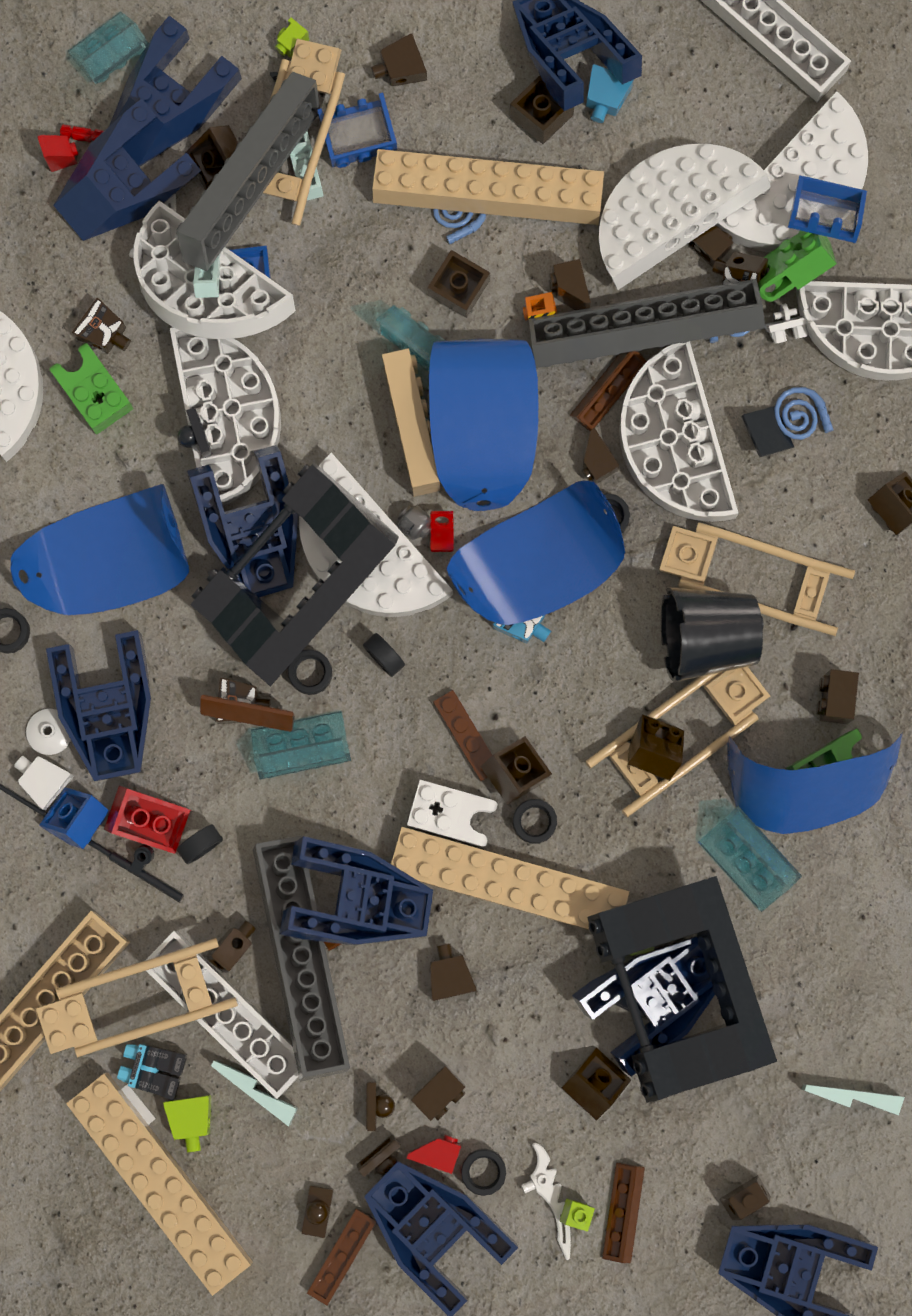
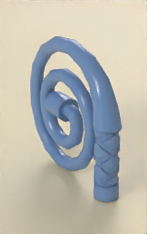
M433 209L437 222L446 228L464 226L473 216V213L468 212L466 218L462 221L448 223L441 219L438 209ZM442 210L443 215L450 220L458 219L462 215L461 211H455L457 214L451 215L447 210ZM480 213L478 218L471 222L470 225L447 235L448 243L452 244L476 232L485 221L486 214Z
M793 387L784 391L777 399L774 407L775 418L778 426L786 436L798 440L805 439L815 431L818 422L814 407L807 401L798 399L792 400L785 405L782 411V419L790 430H804L809 424L807 413L799 410L789 412L791 421L801 419V416L804 418V422L800 426L793 425L789 421L787 414L789 408L793 405H803L812 414L811 428L806 433L800 435L793 434L784 427L781 422L779 408L782 401L793 393H804L810 396L820 415L824 432L829 433L833 431L826 403L814 390L806 387Z

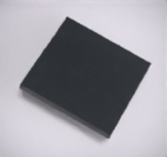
M775 406L741 416L759 458L794 448L791 438L786 436L778 426L774 412ZM780 415L781 422H782V424L784 425V427L786 428V426H785V424H784V422H783V420H782V417H781V415Z

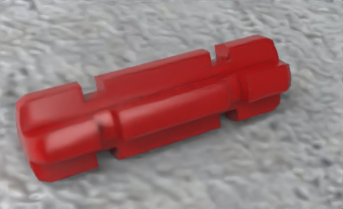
M64 124L60 128V136H67L68 139L72 137L73 140L86 142L94 141L104 132L97 129L92 131L90 128L77 126L71 128L70 125Z

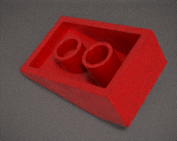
M119 785L103 830L175 854L190 809Z

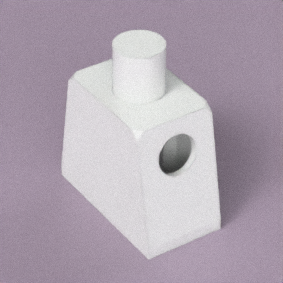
M21 756L14 765L15 768L23 773L18 783L37 805L45 811L50 808L74 777L71 773L39 756L33 763L24 756Z

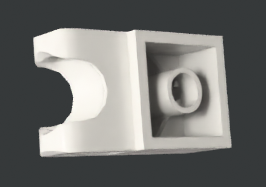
M420 780L407 826L449 839L485 847L488 841L486 836L472 829L470 819L477 812H494L498 804L491 799ZM440 804V808L443 809L442 813L438 812L437 816L433 815L430 807Z

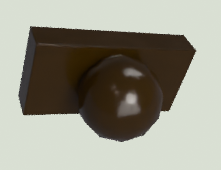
M367 1082L366 1130L376 1131L377 1116L380 1118L391 1116L395 1110V1102L389 1095L381 1094L377 1096V1082Z
M391 1135L357 1163L358 1171L363 1177L368 1175L373 1169L378 1174L384 1176L397 1163V1159L392 1155L401 1147L397 1138Z
M310 1185L301 1234L321 1238L326 1237L334 1189Z

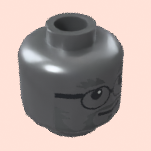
M407 506L397 518L399 521L398 528L411 540L419 537L424 539L432 530L429 527L431 523L430 516L419 506Z

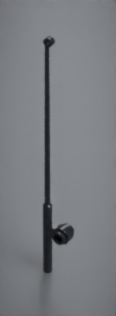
M0 784V790L43 817L46 816L47 812ZM93 840L88 843V845L108 856L109 860L180 903L184 897V894L144 870L146 864L150 863L155 856L154 850L150 846L142 845L138 847L134 852V861L130 862Z

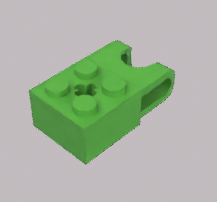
M801 230L792 238L784 240L779 247L764 256V258L768 259L767 268L770 270L759 281L760 296L762 299L772 302L794 287L799 290L835 266L837 263L830 240L826 236ZM775 284V289L772 292L765 291L767 287Z
M84 343L78 348L83 358L82 367L78 371L67 372L58 363L51 366L50 371L97 435L134 408L90 346ZM98 398H102L103 402L101 404L97 402Z
M859 729L851 730L786 767V769L813 768L852 759V747L862 739V735Z

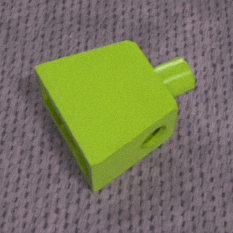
M211 1095L163 1102L174 1140L185 1139L187 1153L201 1151L199 1136L210 1134Z

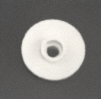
M43 709L35 713L27 724V740L30 746L41 754L54 755L60 753L71 742L56 709ZM46 727L52 728L50 735H45L44 729Z

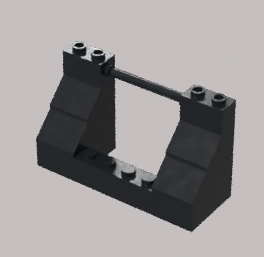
M315 462L311 466L306 464L298 473L301 478L296 484L291 481L282 491L285 494L282 499L285 502L283 505L285 508L282 509L234 566L227 570L224 567L220 571L214 569L206 579L209 581L208 585L204 589L200 586L191 596L194 601L190 605L212 623L243 663L270 687L393 549L399 538L394 531ZM291 513H297L342 562L336 561L327 571L330 574L325 581L320 579L312 588L314 591L313 595L309 599L305 596L296 606L299 611L294 616L289 614L283 619L238 580V574Z
M717 876L587 917L588 927L593 934L596 952L601 959V963L611 960L612 965L615 964L638 1040L642 1047L639 1048V1054L632 1056L634 1071L637 1073L641 1085V1093L645 1097L646 1103L658 1101L777 1062ZM696 933L698 945L702 950L706 962V970L710 975L713 992L717 996L721 1016L725 1024L654 1048L653 1044L650 1045L623 963V961H626L624 956Z

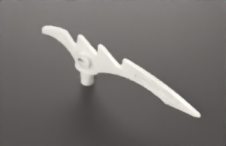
M533 1143L532 1146L537 1154V1166L530 1176L531 1180L522 1184L521 1188L524 1194L535 1189L547 1201L556 1218L558 1228L557 1240L565 1259L569 1260L571 1249L570 1226L564 1224L565 1243H563L562 1223L559 1221L565 1202L558 1203L562 1185L559 1183L553 1185L557 1171L556 1169H546L550 1158L540 1144Z

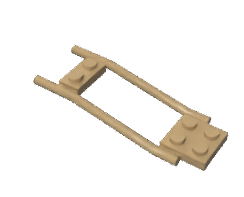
M301 39L296 40L292 60H281L271 97L279 91L282 82L292 72L315 79L318 92L329 94L330 98L303 179L277 173L262 193L297 201L291 223L297 226L301 225L311 182L345 78L344 73L336 72L341 49Z
M700 522L697 525L696 532L673 526L659 570L681 577L678 588L723 592L704 586L719 537L808 566L793 614L759 604L761 614L791 624L836 636L838 627L817 622L816 619L830 573L853 579L855 570L809 558Z
M748 667L698 677L647 715L651 718L659 719L704 685L705 690L731 724L734 725V727L680 766L670 781L663 779L658 783L653 774L627 765L630 746L628 741L633 738L638 723L585 761L586 765L591 769L607 756H610L612 762L637 795L640 796L622 810V813L627 818L727 744L729 736L731 739L735 738L759 720L752 710L767 700L770 695Z
M214 938L56 989L58 1001L36 1008L50 1054L74 1047L77 1057L237 1007L238 1004L235 997L212 1005L196 955L219 947L217 939ZM173 962L189 1013L97 1040L82 990Z

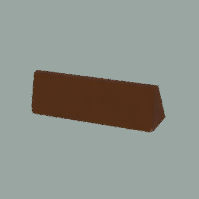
M637 351L620 353L572 411L570 416L587 430L591 431L628 388L647 361Z
M201 695L200 713L204 716L288 732L293 730L295 714L292 711L208 695Z
M616 1162L602 1259L619 1263H631L645 1167Z

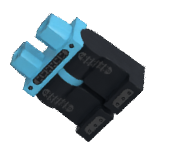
M127 1044L123 1057L135 1060L133 1069L120 1066L117 1079L128 1083L129 1087L174 1100L181 1078L158 1071L181 1076L188 1054L146 1044Z

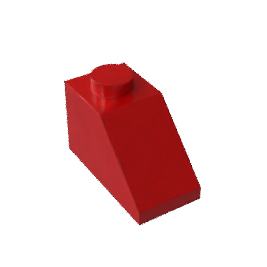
M37 136L43 156L51 172L77 164L75 156L79 155L75 142L70 143L67 136Z
M444 1135V1138L438 1137L410 1151L407 1159L452 1174L461 1145L457 1144L458 1139Z

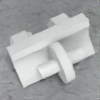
M786 303L780 305V312L773 313L775 320L780 318L783 320L765 324V329L767 332H770L772 341L775 344L787 341L785 329L792 328L795 339L808 336L805 317L797 316L790 318L792 315H797V309H788Z

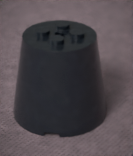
M676 587L666 589L668 595H663L661 606L662 645L667 646L668 657H664V662L669 678L673 682L748 667L759 663L763 648L764 621L758 601L754 595Z

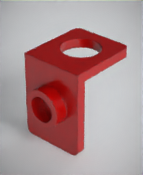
M431 511V552H453V511ZM446 517L448 521L439 523L436 521V518Z

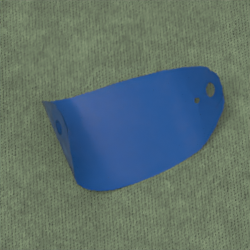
M469 339L436 341L433 343L429 367V409L435 465L438 478L445 491L457 505L463 508H468L472 511H487L505 507L522 491L532 474L538 436V377L532 350L525 340ZM484 488L487 489L485 493L481 491ZM482 500L490 501L488 505L482 506L476 504L478 501Z
M586 480L578 481L543 502L494 526L462 546L450 559L447 573L459 595L475 612L487 620L501 625L517 624L554 612L594 591L617 570L625 556L624 541L616 515L597 484Z
M164 484L90 507L42 528L13 552L10 568L14 585L28 601L46 610L63 615L103 612L138 603L161 595L176 587L189 573L186 554ZM20 570L26 572L28 576L27 583H23L20 580ZM38 572L42 574L41 578L36 576Z
M902 734L890 747L871 755L798 770L776 769L758 764L745 757L729 736L727 763L736 808L751 824L766 831L780 834L810 831L857 816L872 807L881 798L886 789L892 771L897 764Z

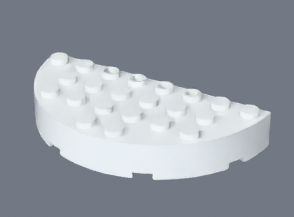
M837 91L766 167L764 171L768 176L771 188L715 225L722 231L730 234L735 244L753 248L752 250L772 252L784 240L790 239L799 233L800 230L788 228L799 175L853 188H863L868 167L866 137L853 108ZM800 200L796 218L809 221L811 213L817 212L820 215V224L832 226L835 218H841L844 222L851 211Z
M687 144L672 147L648 157L632 168L620 180L609 196L599 226V245L602 259L617 290L771 188L766 172L744 154L713 144Z
M158 201L145 216L143 226L140 232H137L134 243V266L146 302L156 315L167 324L184 333L198 337L234 339L268 330L287 319L296 311L293 294L226 247L220 253L219 297L195 298L193 286L195 266L183 262L176 234L179 224L183 223L185 218L161 201Z
M811 281L799 290L796 288L799 314L801 318L805 317L808 335L818 349L832 362L853 374L870 379L889 381L912 378V285Z
M0 311V455L7 462L24 446L32 429L37 424L43 402V378L39 361L32 346L17 325Z
M170 328L185 411L190 408L196 409L212 451L211 456L204 458L198 444L193 447L196 468L210 465L222 506L244 495L261 479L254 451L274 445L278 446L281 431V412L278 397L272 380L264 366L239 341L235 339L203 338L184 333L176 328ZM186 412L188 425H191V423H190V421H189V418H188V415H187V412Z
M690 341L672 344L645 363L627 391L619 427L620 445L626 466L637 485L649 498L676 515L710 522L736 519L738 509Z
M330 453L321 462L319 467L399 536L393 549L344 604L371 615L401 617L429 610L453 595L451 587L338 459ZM299 515L300 538L304 553L317 579L325 581L330 575L327 572L336 561L339 563L342 561Z

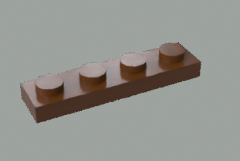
M454 690L433 701L482 782L488 777L481 766L492 754Z
M356 1208L309 1288L308 1295L328 1306L376 1223L374 1218Z

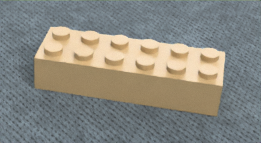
M409 348L382 354L383 366L413 496L440 491L441 482L437 475L433 447L430 441V421L425 420V418H428L427 404L425 399L420 398V396H423L421 378L415 377V374H418L415 355H410Z

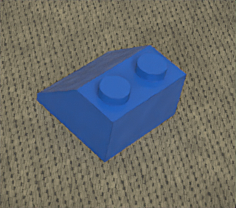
M65 787L39 826L67 844L84 849L91 841L97 828L103 823L109 810L92 795Z

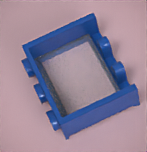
M379 93L378 101L367 103L366 99H359L357 101L358 106L345 109L344 104L336 106V111L325 139L332 167H347L355 161L367 162L372 157L377 156L378 149L397 151V142L383 93ZM322 108L317 109L320 124L324 116Z
M799 175L788 228L856 243L862 226L867 191Z

